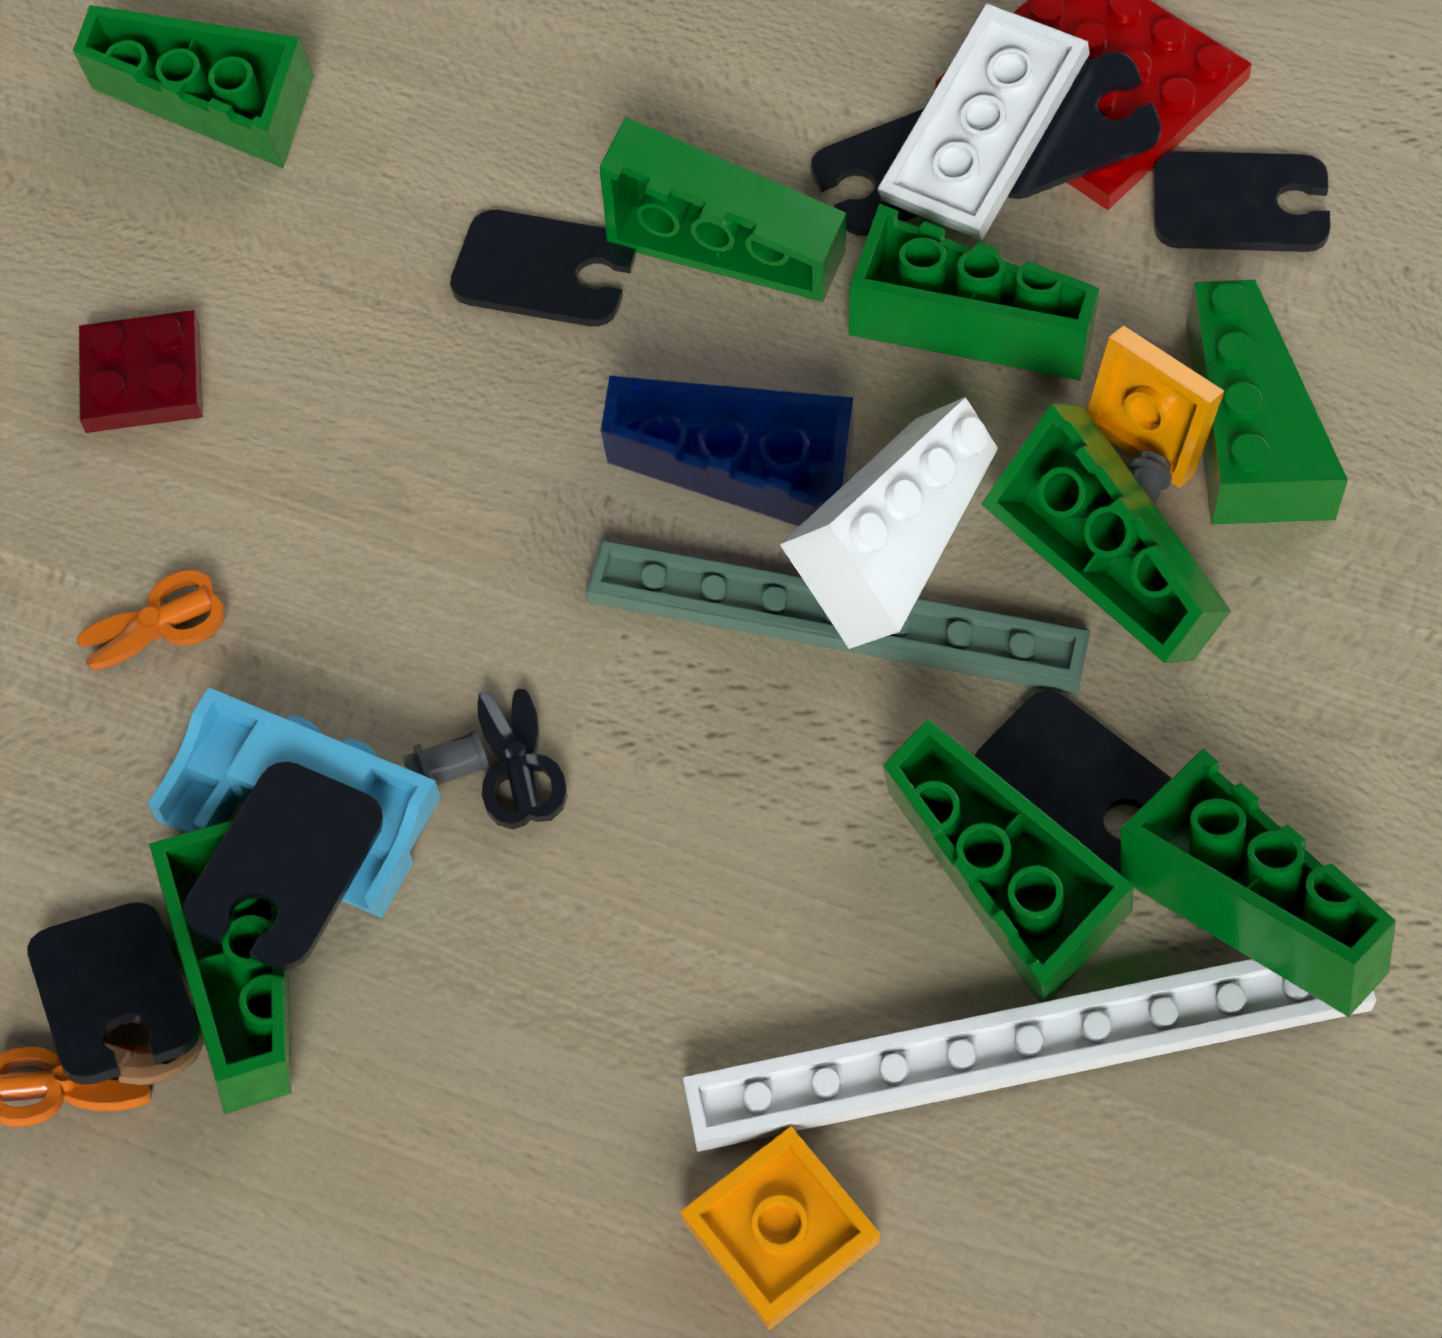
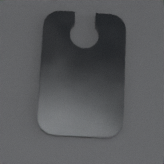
M1109 52L1085 61L1007 197L1012 199L1030 197L1146 152L1157 144L1161 136V123L1152 102L1136 108L1131 115L1120 120L1108 119L1098 110L1100 100L1108 93L1118 90L1129 91L1142 85V78L1131 57L1121 52Z
M924 109L826 146L817 151L812 157V177L821 192L837 187L842 180L851 176H863L869 179L875 186L874 191L865 198L858 200L848 199L834 205V208L846 212V230L858 236H868L879 204L897 210L898 220L903 222L919 216L882 201L878 187Z
M1168 152L1156 161L1154 169L1155 235L1166 246L1182 249L1316 251L1322 248L1328 241L1331 228L1330 211H1310L1301 215L1291 214L1279 206L1277 198L1287 191L1294 190L1308 195L1327 196L1329 184L1326 165L1320 159L1305 154Z
M488 210L477 215L472 221L452 272L450 286L454 298L460 303L469 306L589 327H599L609 323L616 316L623 297L622 289L610 287L589 289L578 283L577 275L580 270L591 264H604L613 271L631 273L636 252L635 248L608 242L606 228L502 210Z
M1052 691L1039 692L1028 698L974 755L1119 874H1121V839L1112 835L1106 828L1104 822L1106 813L1114 806L1122 804L1133 805L1141 809L1172 779L1068 698Z
M279 762L268 767L259 777L186 898L184 914L191 930L221 945L231 928L230 918L238 904L247 899H264L274 905L277 910V918L269 931L258 937L250 951L251 959L280 970L294 969L303 964L314 950L382 830L384 822L380 804L367 793L297 763Z
M140 902L120 905L39 931L31 938L27 946V955L62 1070L70 1081L75 1084L90 1085L121 1076L114 1051L108 1049L104 1042L113 1029L123 1024L136 1023L149 1028L151 1035L148 1043L155 1064L180 1057L188 1053L196 1045L199 1038L197 1019L160 916L154 907Z

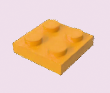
M1123 325L1108 338L1087 412L1107 440L1135 458L1136 453L1140 451H1151L1165 457L1171 464L1169 470L1172 475L1171 483L1181 488L1195 475L1224 390Z
M792 1126L679 1211L681 1221L768 1331L881 1242L880 1232Z

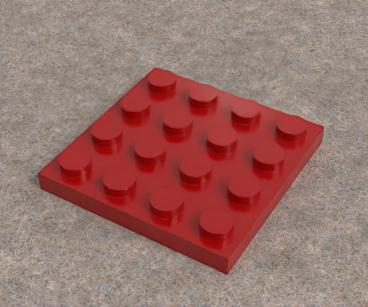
M1027 0L1013 12V14L1088 41L1089 56L1086 61L1105 53L1121 52L1131 57L1142 78L1141 86L1129 91L1118 90L1108 93L1100 100L1098 110L1108 119L1120 120L1131 115L1136 108L1152 102L1160 118V140L1153 148L1146 152L1066 182L1107 210L1148 174L1162 155L1171 152L1250 77L1251 62L1151 0ZM945 73L936 80L935 90L941 82Z

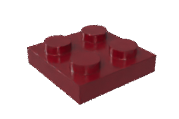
M194 310L79 325V417L86 433L203 418L200 326Z

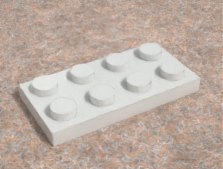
M986 3L879 185L878 192L881 200L982 241L1089 56L1088 41Z

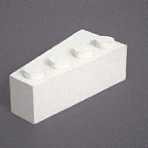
M966 397L916 418L780 544L849 649L900 632L998 450V447Z

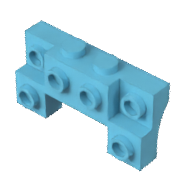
M208 687L192 712L187 732L174 762L148 803L157 822L184 834L225 823L229 820L238 803L244 804L261 774L268 767L279 762L297 763L369 794L378 801L382 808L384 822L382 830L342 901L383 919L414 864L410 851L441 799L436 781L378 757L373 749L356 739L345 738L343 742L322 734L313 723L300 716L289 715L285 719Z

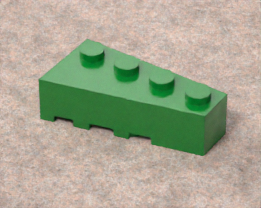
M89 5L73 48V53L93 90L281 168H284L314 77L301 40L296 36Z
M624 118L599 166L608 242L635 248V252L642 255L824 302L846 252V212L630 118Z
M879 204L850 283V336L1081 381L1093 339L1100 288L1030 261L1022 266H1017L1003 260L997 248L981 242H977L974 248L945 238L946 229L926 221L920 227L913 226L898 220L897 210Z
M1256 280L1195 282L1187 320L1192 370L1224 390L1203 450L1211 524L1336 520L1348 478Z
M1052 403L984 498L981 505L1163 663L1194 660L1231 612L1230 608L1083 406Z
M928 718L883 764L888 793L1039 1003L1051 1001L1133 911L1134 885Z
M1204 748L1121 827L1120 875L1134 885V889L1349 1017L1389 974L1396 920L1333 864L1322 865L1305 849V838L1289 824L1280 827L1259 808V798L1242 782L1234 786L1219 772V762Z
M233 820L149 843L159 885L224 1114L292 1094L289 969H275L250 957V951L258 937L269 931L275 924L277 910L274 905L264 899L253 898L241 902L232 912L230 918L231 928L221 945L191 930L184 914V904L188 894Z

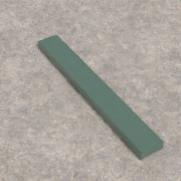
M601 540L586 588L587 602L1075 695H1078L1090 636V630L918 598L900 632L849 649L801 576L607 540Z

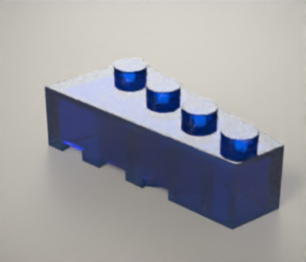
M609 376L600 431L609 464L800 526L848 482L854 434L853 397Z

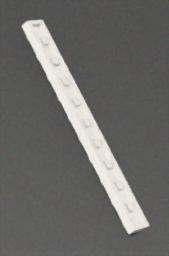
M1253 959L682 1078L697 1152L780 1135L790 1126L795 1131L1344 1017L1346 1015ZM1374 991L1369 994L1351 1015L1372 1011L1377 1001Z

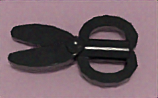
M525 689L514 691L510 728L494 697L490 693H479L477 702L478 719L485 741L493 753L502 761L488 770L482 783V798L487 814L498 826L512 830L525 826L530 820L536 822L552 821L564 809L568 797L566 780L556 762L548 756L536 754L540 733L537 712L530 695ZM533 771L544 772L551 779L552 792L550 798L543 804L540 803ZM509 780L515 812L504 811L497 799L498 787L500 783Z

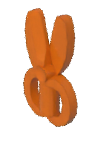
M182 570L170 574L155 584L148 596V607L143 608L140 612L121 613L108 617L83 630L77 635V643L81 647L109 642L86 659L87 666L92 670H99L117 665L139 653L153 639L161 637L172 645L180 646L197 644L212 637L223 625L226 610L215 595L210 577L198 570ZM188 586H197L199 588L163 604L166 597L175 590ZM210 611V615L204 622L193 628L183 630L174 628Z
M115 1045L132 1051L133 1054L139 1049H147V1047L139 1045ZM26 1046L10 1049L0 1054V1124L9 1127H28L45 1122L57 1114L63 1102L93 1111H123L143 1106L149 1103L151 1099V1089L148 1084L121 1083L119 1080H106L90 1085L75 1084L65 1076L58 1055L46 1048ZM28 1066L40 1067L46 1070L7 1074L16 1068ZM43 1099L40 1102L29 1106H11L3 1103L11 1101Z

